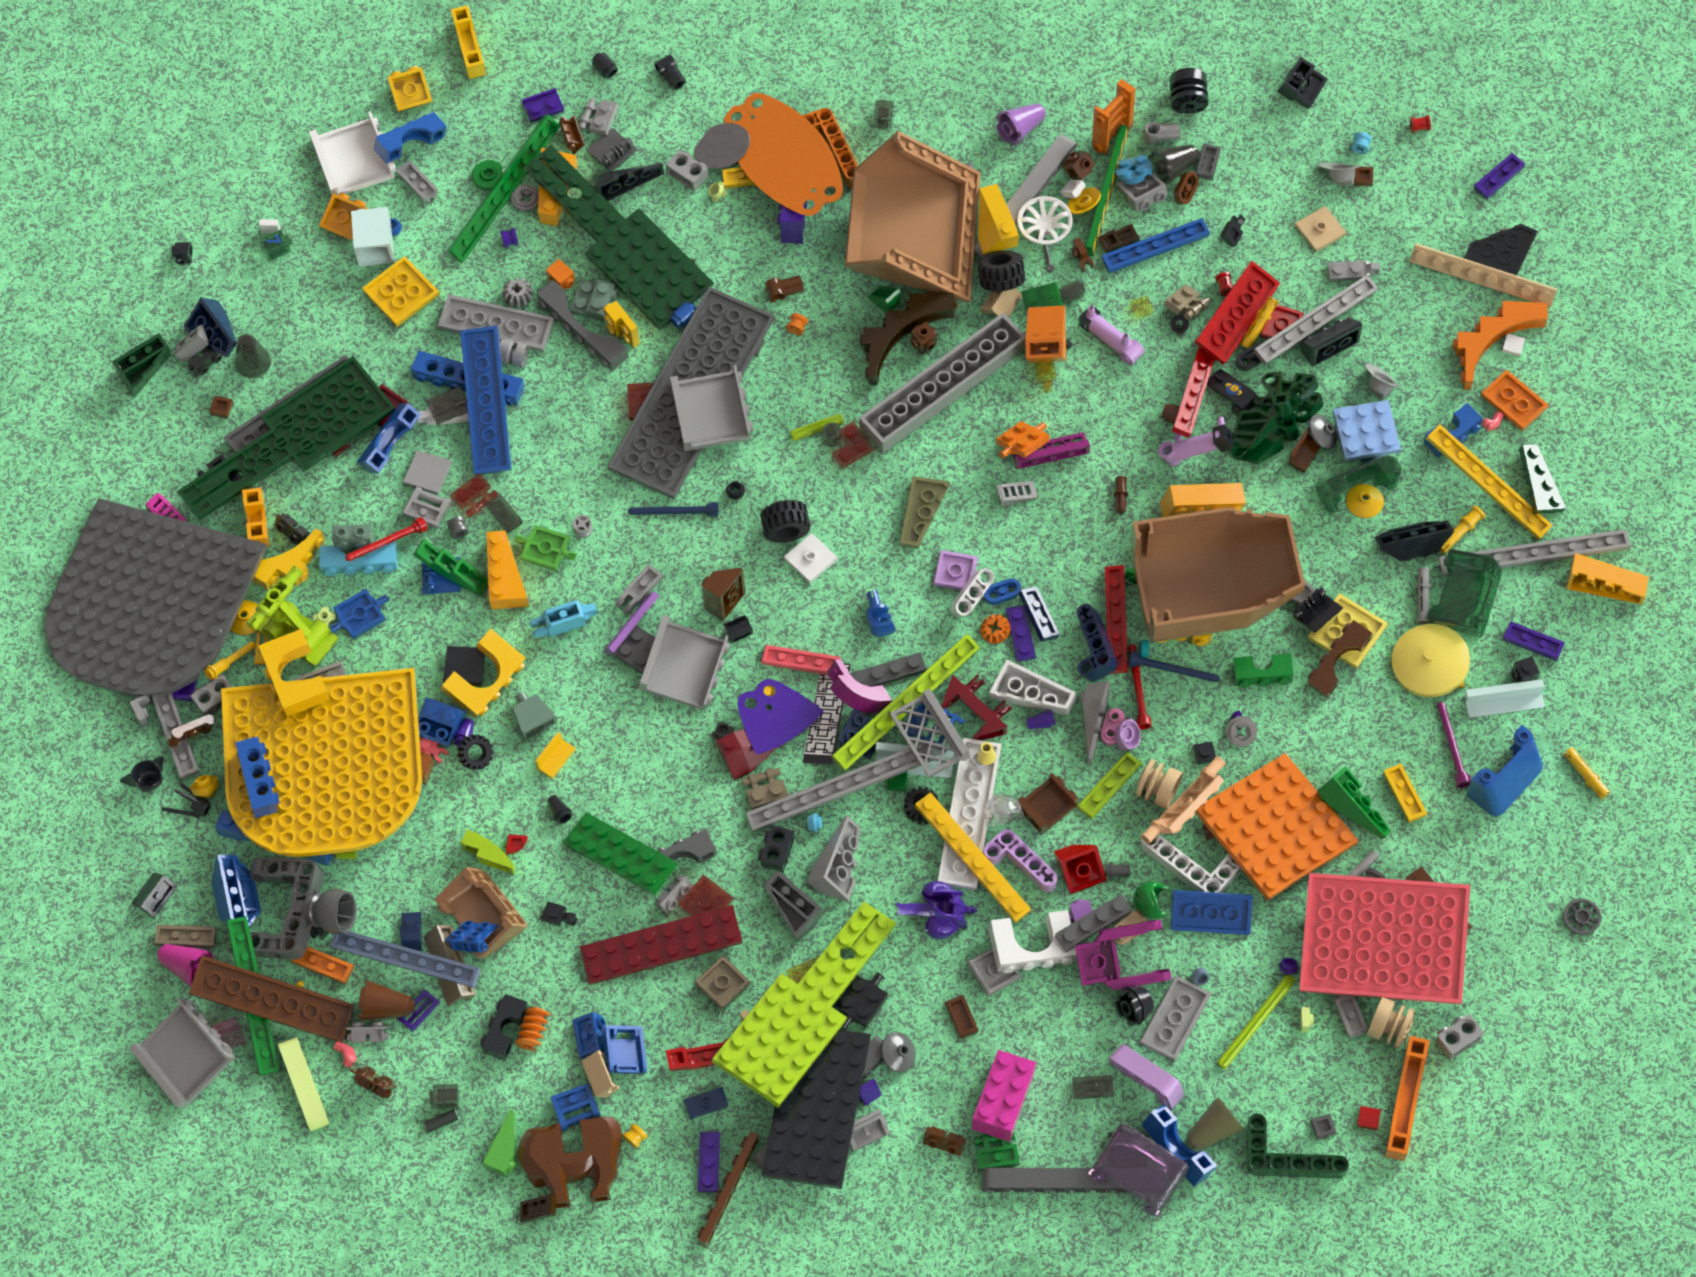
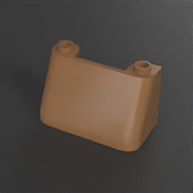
M466 867L434 899L438 904V909L443 914L454 915L460 924L465 921H473L475 923L489 922L490 924L499 925L484 940L488 945L487 950L483 953L473 952L478 958H487L527 927L523 917L492 878L482 869Z

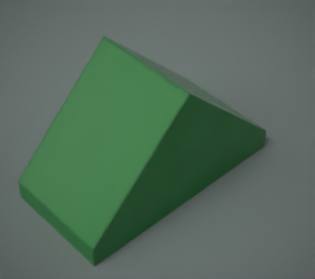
M879 286L868 296V299L885 313L886 311L894 310L901 304L900 290L898 288Z

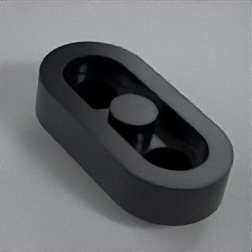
M1263 342L1256 343L1238 354L1236 366L1240 370L1249 371L1262 363L1253 351ZM1242 361H1247L1248 364L1245 365Z

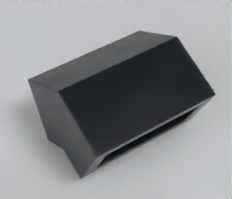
M745 615L723 624L731 643L753 634L749 619Z

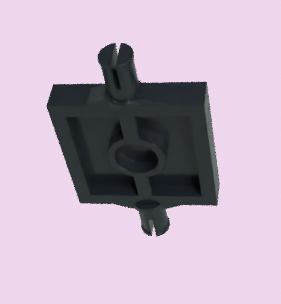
M877 972L871 981L857 975L835 1002L833 1007L847 1017L841 1029L846 1030L851 1022L859 1023L865 1028L869 1026L889 998V994L877 986L882 978H884L881 973Z

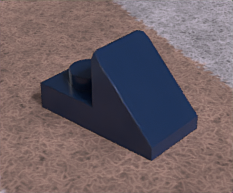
M421 912L401 913V946L422 951Z

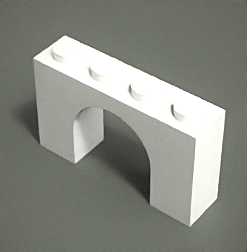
M1068 910L1048 913L1045 922L1050 945L1041 952H1029L1018 945L1014 937L1010 918L991 920L988 931L997 972L1011 973L1016 969L1031 970L1038 966L1048 968L1054 964H1072L1076 959L1075 947L1065 952L1055 937L1057 932L1071 924Z

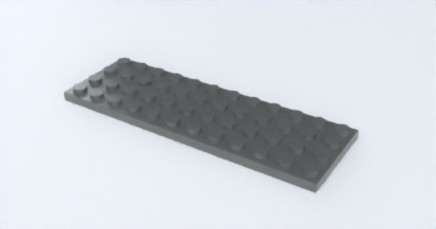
M708 287L608 464V470L675 500L703 448L684 451L670 377L677 376L678 381L725 373L734 371V365L737 367V372L741 371L743 377L775 320V315Z

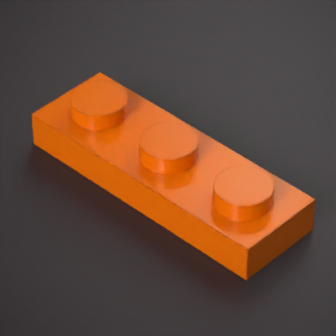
M308 946L303 957L291 960L293 964L345 985L354 969L353 964Z

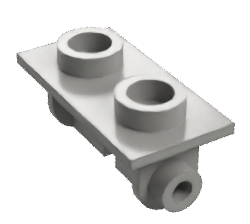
M676 876L668 886V889L671 891L667 892L664 890L656 898L655 906L659 909L662 908L666 915L676 908L681 899L693 887L687 876Z
M352 1022V1026L346 1028V1030H351V1033H348V1041H352V1043L366 1042V1035L370 1034V1042H384L389 1038L388 1032H385L389 1025H384V1022H372V1025L364 1026V1022Z

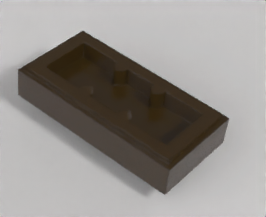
M548 1194L520 1202V1222L527 1223L556 1215V1195Z

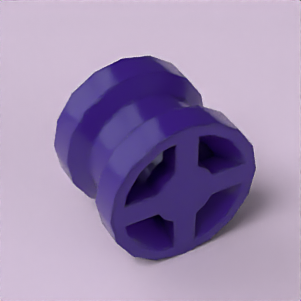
M511 228L509 231H500L504 249L508 248L509 245H519L515 228Z

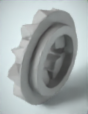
M531 185L519 186L513 191L511 196L514 207L520 211L526 210L527 212L532 208L535 209L539 201V191ZM522 195L529 197L530 202L523 201Z
M1237 716L1231 719L1227 725L1226 735L1233 745L1239 747L1248 746L1256 739L1257 727L1254 721L1247 716ZM1237 726H1240V728L1246 727L1245 733L1247 737L1243 734L1237 735Z

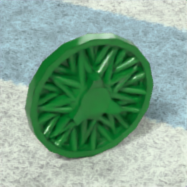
M494 160L482 161L474 167L472 180L478 188L491 190L505 171L504 167Z

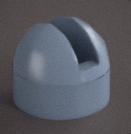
M1199 967L1192 972L1195 984L1204 985L1209 981L1208 972L1204 968Z

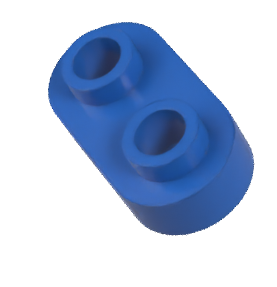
M1013 578L992 584L984 593V600L990 605H997L1019 596L1018 593L1021 590V585L1018 580ZM1014 588V591L1009 592L1008 589ZM995 594L997 597L991 598L990 595Z

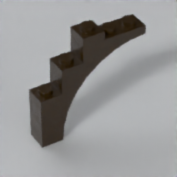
M954 293L909 294V301H906V310L886 311V318H883V327L863 328V334H860V345L864 347L866 360L869 362V367L865 369L866 379L869 378L870 385H878L880 371L886 357L892 348L904 336L910 333L916 325L940 319L955 318Z

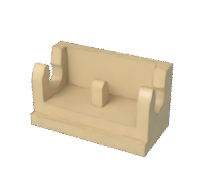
M596 1051L581 1062L595 1097L607 1098L619 1090V1086L612 1083L603 1061L605 1058L604 1053Z

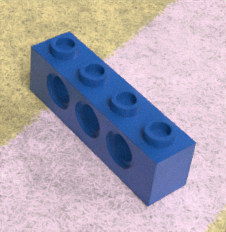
M258 736L235 742L255 818L278 812L276 805L280 804L278 794L273 793L272 790L276 786L273 776L268 775L271 767L269 760L264 759V754H267L264 742L260 743Z

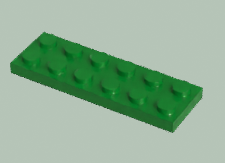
M587 812L563 841L564 845L654 896L678 866L673 859Z

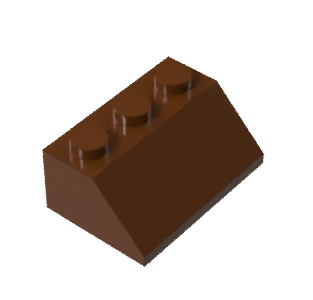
M742 568L714 571L710 576H706L701 584L705 610L722 621L726 619L746 594Z

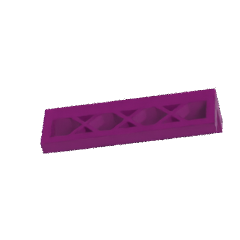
M1084 432L1050 439L1041 446L1045 449L1036 450L1026 458L1016 454L1012 455L1016 469L1089 454L1090 443L1086 439ZM1075 439H1082L1081 441L1072 442ZM1056 443H1061V444H1063V445H1059V446H1054Z

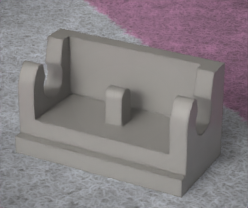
M880 1109L855 1121L850 1145L853 1152L890 1134Z

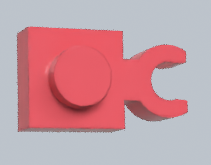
M420 736L421 753L433 755L436 762L442 763V759L438 755L440 753L448 755V751L445 748H438L440 743Z

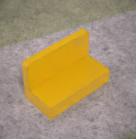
M557 732L535 760L537 770L553 780L575 752V747L564 741L562 734Z

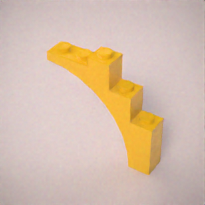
M315 528L295 548L281 555L262 559L253 582L269 590L279 580V576L284 578L293 566H297L303 572L294 585L299 586L301 582H305L309 575L306 564L312 561L315 551L319 550L320 546L324 544L322 531Z

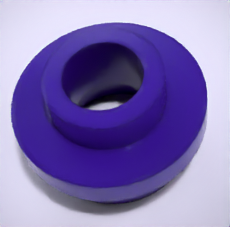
M1284 958L1279 964V970L1285 975H1293L1299 971L1298 962L1293 958Z

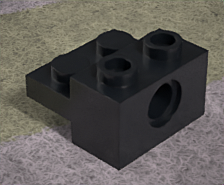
M1300 57L1293 64L1277 92L1291 101L1295 99L1309 109L1328 78L1314 70L1316 66Z

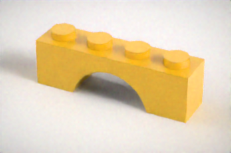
M468 5L451 9L468 78L472 79L486 75Z

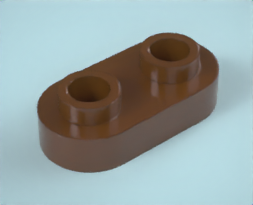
M1190 171L1182 174L1174 191V199L1177 204L1184 205L1190 203L1199 183L1195 172Z

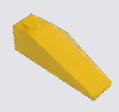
M997 184L982 187L979 190L978 242L983 255L1018 247L1019 234L1014 220Z

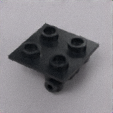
M1322 587L1315 589L1311 594L1312 598L1307 596L1309 602L1304 599L1303 603L1295 607L1292 612L1295 619L1314 633L1343 609L1341 605L1326 595V591Z

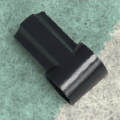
M671 54L654 62L656 70L661 73L660 76H664L673 90L683 87L686 79L678 70Z

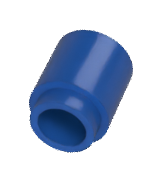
M684 302L672 313L670 321L678 329L685 327L694 314L696 307L692 303Z

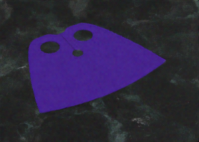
M772 679L763 680L754 691H746L738 697L737 701L744 729L756 755L772 750L795 738L806 730L824 711L800 693ZM766 686H773L776 693L773 696H767L764 694V688ZM747 698H754L757 702L756 707L752 709L747 708L745 700ZM766 704H767V705H768V704L771 705V706H772V709H771V710H767V709H766Z

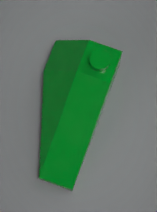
M1345 766L1317 790L1321 800L1379 838H1385L1391 830L1380 813L1376 810L1372 811L1370 808L1371 799L1369 796L1365 797L1359 791V788L1362 787L1360 782Z

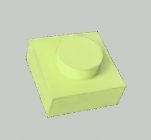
M1301 1007V1032H1309L1310 1026L1314 1025V1016L1310 1014V1007Z

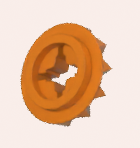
M992 614L980 624L981 636L988 643H1001L1010 634V624L1007 618L1000 614ZM997 624L1001 630H995L992 634V629L989 627H994Z

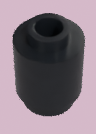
M599 52L592 58V65L603 77L609 79L617 73L618 68L605 52Z

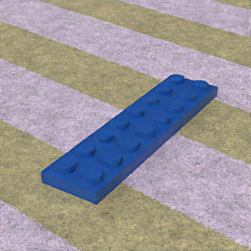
M498 326L460 330L474 474L482 475L512 471Z

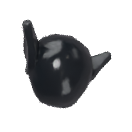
M163 756L155 758L153 761L145 760L139 762L132 768L130 774L120 779V783L138 787L143 792L156 790L163 782L161 774L163 770Z

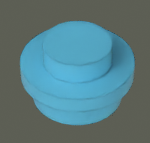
M817 813L808 816L809 831L818 833L819 828H822L823 825L822 818Z

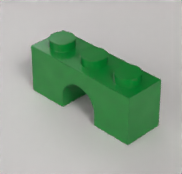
M1291 654L1272 655L1271 666L1265 670L1258 669L1254 665L1253 656L1233 658L1232 668L1235 686L1247 688L1254 684L1268 686L1270 683L1287 685L1293 681L1294 673Z

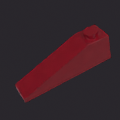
M745 729L716 740L717 749L733 780L752 773L762 761L766 760L774 750L780 747L778 746L756 755Z

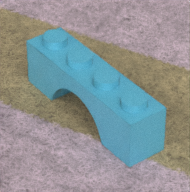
M395 542L389 543L370 552L366 556L352 561H346V555L338 547L320 546L319 567L321 573L326 576H335L336 573L353 575L355 572L372 574L374 571L390 573L393 570H398V549Z

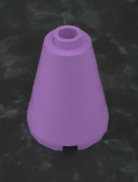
M1036 103L997 113L995 120L998 119L996 129L1000 137L1005 142L1009 140L1012 143L1010 144L1011 146L1018 144L1045 119V108Z

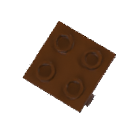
M369 1066L349 1070L356 1074L354 1077L356 1084L367 1090H370L372 1087L371 1092L383 1099L385 1097L389 1099L392 1094L390 1089L397 1087V1085L392 1083L393 1080L391 1078L375 1074L376 1070Z

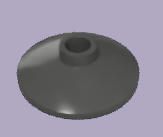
M1316 414L1312 416L1309 420V430L1312 438L1324 449L1333 448L1337 443V435L1332 423L1323 415Z
M900 1032L888 1034L881 1044L882 1059L888 1068L895 1072H904L913 1066L916 1053L915 1047L908 1036Z

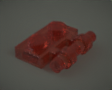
M477 474L451 493L450 498L461 510L468 506L469 509L465 511V514L470 518L472 515L480 513V509L487 504H492L499 494L496 490L487 493L491 489V485L481 474ZM480 496L483 497V499H481L479 502L474 503V501L478 499Z

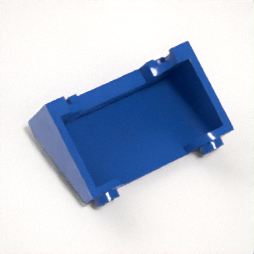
M1523 725L1513 735L1514 743L1510 746V750L1513 751V758L1498 774H1495L1490 769H1481L1471 780L1466 796L1492 816L1502 815L1543 769V762L1534 737L1530 730Z

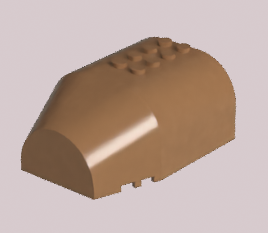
M1232 507L1134 521L1131 536L1133 565L1144 622L1150 641L1153 643L1248 628L1302 593L1305 589V581L1290 516L1265 512V514L1252 513L1253 510L1243 512L1236 511Z

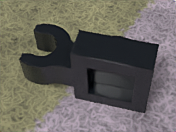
M1242 214L1238 218L1235 215L1232 216L1220 234L1222 239L1231 247H1236L1243 234L1240 228L1246 219Z
M548 901L541 916V921L558 927L561 926L562 922L575 926L578 918H576V914L566 912L567 908L565 906Z

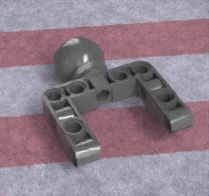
M255 857L253 859L249 875L250 879L258 882L294 884L291 894L292 901L289 913L286 915L282 933L280 935H269L266 932H250L255 957L300 959L306 952L312 926L320 927L331 934H341L351 930L357 912L354 896L349 891L337 888L321 894L324 870L312 860Z

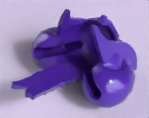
M932 881L923 887L922 898L928 904H894L899 908L897 915L930 916L926 922L925 930L930 937L938 940L952 936L959 928L967 929V923L963 920L964 913L974 914V912H977V908L966 906L962 901L961 897L964 896L962 891L954 890L942 881Z

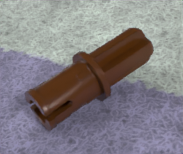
M1117 476L1115 478L1116 485L1113 494L1115 497V511L1124 513L1126 512V498L1128 497L1127 477Z

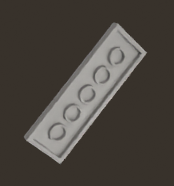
M448 294L438 323V329L460 334V330L497 325L499 342L502 339L512 340L514 344L517 342L529 345L531 350L544 352L554 324V317Z

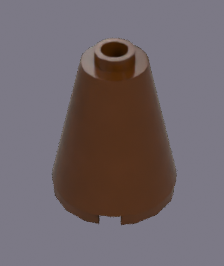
M364 981L367 986L362 987L358 1009H362V1015L358 1014L359 1020L408 1017L410 1013L414 1012L415 1001H412L411 996L372 981Z

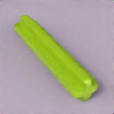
M836 414L790 431V436L793 441L841 425L844 423L841 414Z

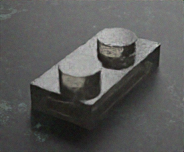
M501 494L485 504L488 511L507 533L523 524V520Z
M1112 1075L1072 1078L1073 1099L1114 1097Z

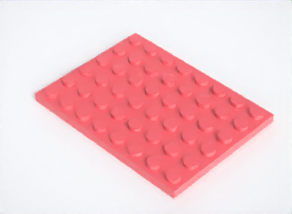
M1309 873L1299 991L1462 1005L1470 885Z

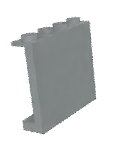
M736 365L733 366L734 371L680 381H678L677 376L670 377L684 451L751 439V432H754L753 424L747 418L750 415L749 406L744 404L746 392L745 388H741L740 383L743 382L741 371L737 372Z
M663 615L638 689L704 710L706 705L710 706L713 695L710 694L711 688L716 689L719 678L715 676L717 671L721 672L724 660H721L723 654L727 655L730 646L727 643L729 636H726L724 640L670 622V617Z
M178 998L179 1005L141 1044L134 1043L129 1050L174 1105L186 1108L235 1059V1056L231 1053V1047L220 1040V1034L207 1024V1018L196 1011V1005L189 999Z

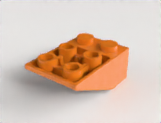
M1065 306L1028 308L1025 341L1026 360L1029 363L1066 361Z

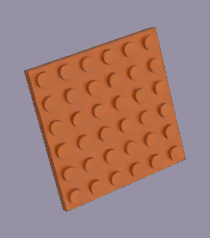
M1286 753L1212 797L1205 805L1200 806L1195 811L1196 815L1267 901L1302 880L1309 873H1313L1351 849L1359 842L1334 810L1321 800L1317 790Z

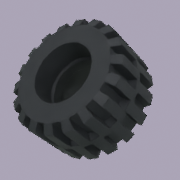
M1006 250L991 252L981 257L977 262L980 285L985 290L1008 291L1021 286L1025 282L1023 257L1019 253Z
M778 501L766 506L760 513L764 537L771 542H791L802 538L810 531L811 526L807 507L801 501Z

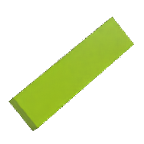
M1126 752L1077 805V809L1092 820L1140 768L1142 763Z

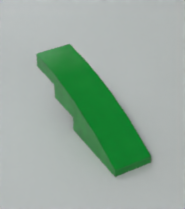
M426 539L420 542L413 553L416 558L437 573L479 596L482 595L488 585V579L463 558L457 560L444 548L438 550Z

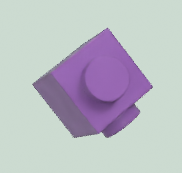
M1079 899L1070 904V912H1068L1070 922L1074 923L1093 911L1089 899L1085 901Z

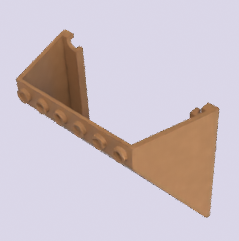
M899 131L895 132L854 169L845 266L858 273L931 293H954L955 299L970 302L981 172Z

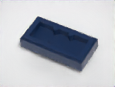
M722 1087L684 1099L690 1120L729 1107Z

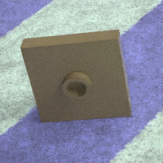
M722 955L694 983L723 1011L751 984V981Z

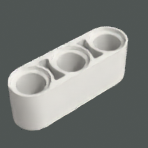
M984 568L974 572L951 604L950 610L954 616L961 617L971 613L994 580V574L990 569ZM981 573L986 575L985 583L980 579ZM970 588L975 590L974 598L969 594ZM959 603L964 605L963 613L958 609Z

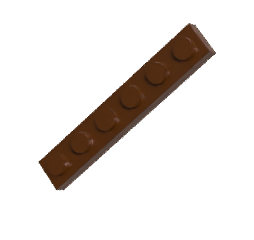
M750 1131L748 1137L745 1136L740 1146L742 1150L739 1155H735L732 1162L734 1167L731 1173L727 1172L723 1183L725 1186L722 1191H718L715 1197V1202L717 1203L714 1209L710 1208L706 1216L707 1224L699 1230L697 1238H699L700 1246L708 1248L758 1143V1134Z

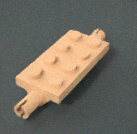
M1217 756L1207 767H1203L1200 771V776L1158 819H1154L1151 822L1149 828L1141 834V839L1145 843L1150 844L1158 834H1175L1182 829V824L1195 815L1194 812L1200 806L1206 804L1207 798L1220 789L1219 786L1224 780L1220 775L1216 774L1225 766L1223 759Z

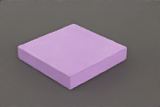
M941 550L933 586L961 591L974 574L978 557Z

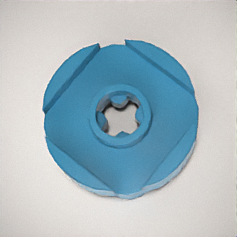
M1145 155L1131 159H1122L1118 162L1119 166L1116 170V176L1119 182L1122 180L1128 185L1140 183L1145 180V176L1152 174L1151 162Z

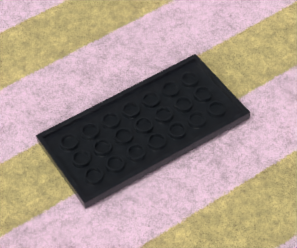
M839 1030L779 1108L775 1106L761 1173L762 1177L842 1189L871 1034Z

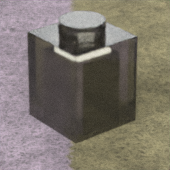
M876 100L874 111L875 128L880 130L892 129L894 101Z
M458 1084L433 1085V1091L430 1092L429 1099L430 1104H433L435 1110L459 1109Z

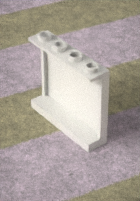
M368 112L369 119L318 135L316 130L309 131L331 195L333 193L339 195L340 192L347 194L395 178L393 173L396 171L394 162L385 164L373 150L375 138L383 133L378 132L377 128H380L377 117L373 118L371 112Z

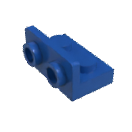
M591 1012L573 1019L579 1057L584 1059L596 1051L604 1053L602 1028L606 1025V1022L602 1015Z

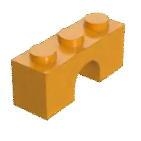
M260 487L242 490L247 517V537L250 540L265 543L267 548H269L265 501L262 489Z

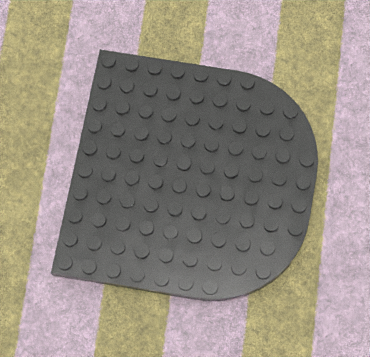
M98 498L47 609L45 629L49 648L61 667L70 673L71 676L84 683L133 697L157 694L161 696L177 691L199 678V674L208 665H212L219 655L266 552L267 545Z

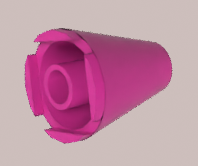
M172 944L163 945L157 953L158 961L190 987L201 956L214 959L213 954L207 950Z

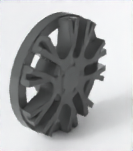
M1575 899L1566 906L1563 919L1567 928L1573 933L1588 935L1599 927L1601 913L1597 905L1592 901ZM1581 903H1586L1587 908H1581ZM1593 907L1594 909L1591 912H1589L1588 909ZM1568 909H1572L1575 914L1567 913ZM1597 913L1598 919H1592L1591 914ZM1574 917L1573 920H1568L1567 918ZM1589 920L1596 923V925L1594 926L1593 924L1589 923ZM1572 922L1577 924L1575 928L1570 925ZM1579 925L1582 926V931L1578 930ZM1589 925L1591 929L1586 931L1584 926Z

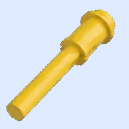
M251 641L226 659L221 658L212 666L208 665L204 671L206 677L210 680L218 678L220 673L229 669L230 664L254 649L255 643Z

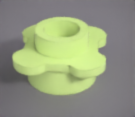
M722 181L711 184L708 189L713 202H717L719 198L725 197L727 193L724 190V183Z
M322 607L321 611L313 616V620L318 619L329 626L336 619V615L331 613L327 607Z

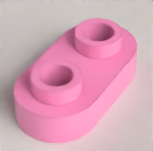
M1110 709L1105 715L1101 730V741L1105 745L1113 746L1117 744L1115 731L1118 725L1125 719V715L1120 709ZM1117 715L1119 718L1113 719L1112 716ZM1111 732L1114 735L1110 737L1107 733Z

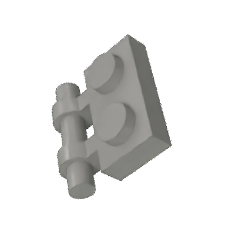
M590 98L584 106V114L579 118V129L584 131L586 126H588L591 133L608 135L619 108L618 103L601 100L599 106L595 105L596 99ZM591 113L595 114L594 118H590Z

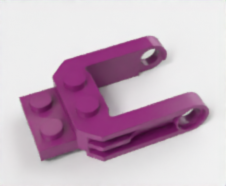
M1161 919L1103 929L1098 933L1093 942L1075 945L1081 985L1103 982L1111 989L1118 990L1123 987H1134L1172 979L1170 969L1120 977L1117 950L1113 942L1114 939L1145 934L1153 930H1163Z

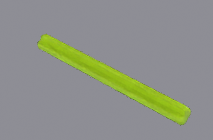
M1287 974L1219 1058L1217 1061L1219 1067L1226 1069L1295 983L1294 977Z

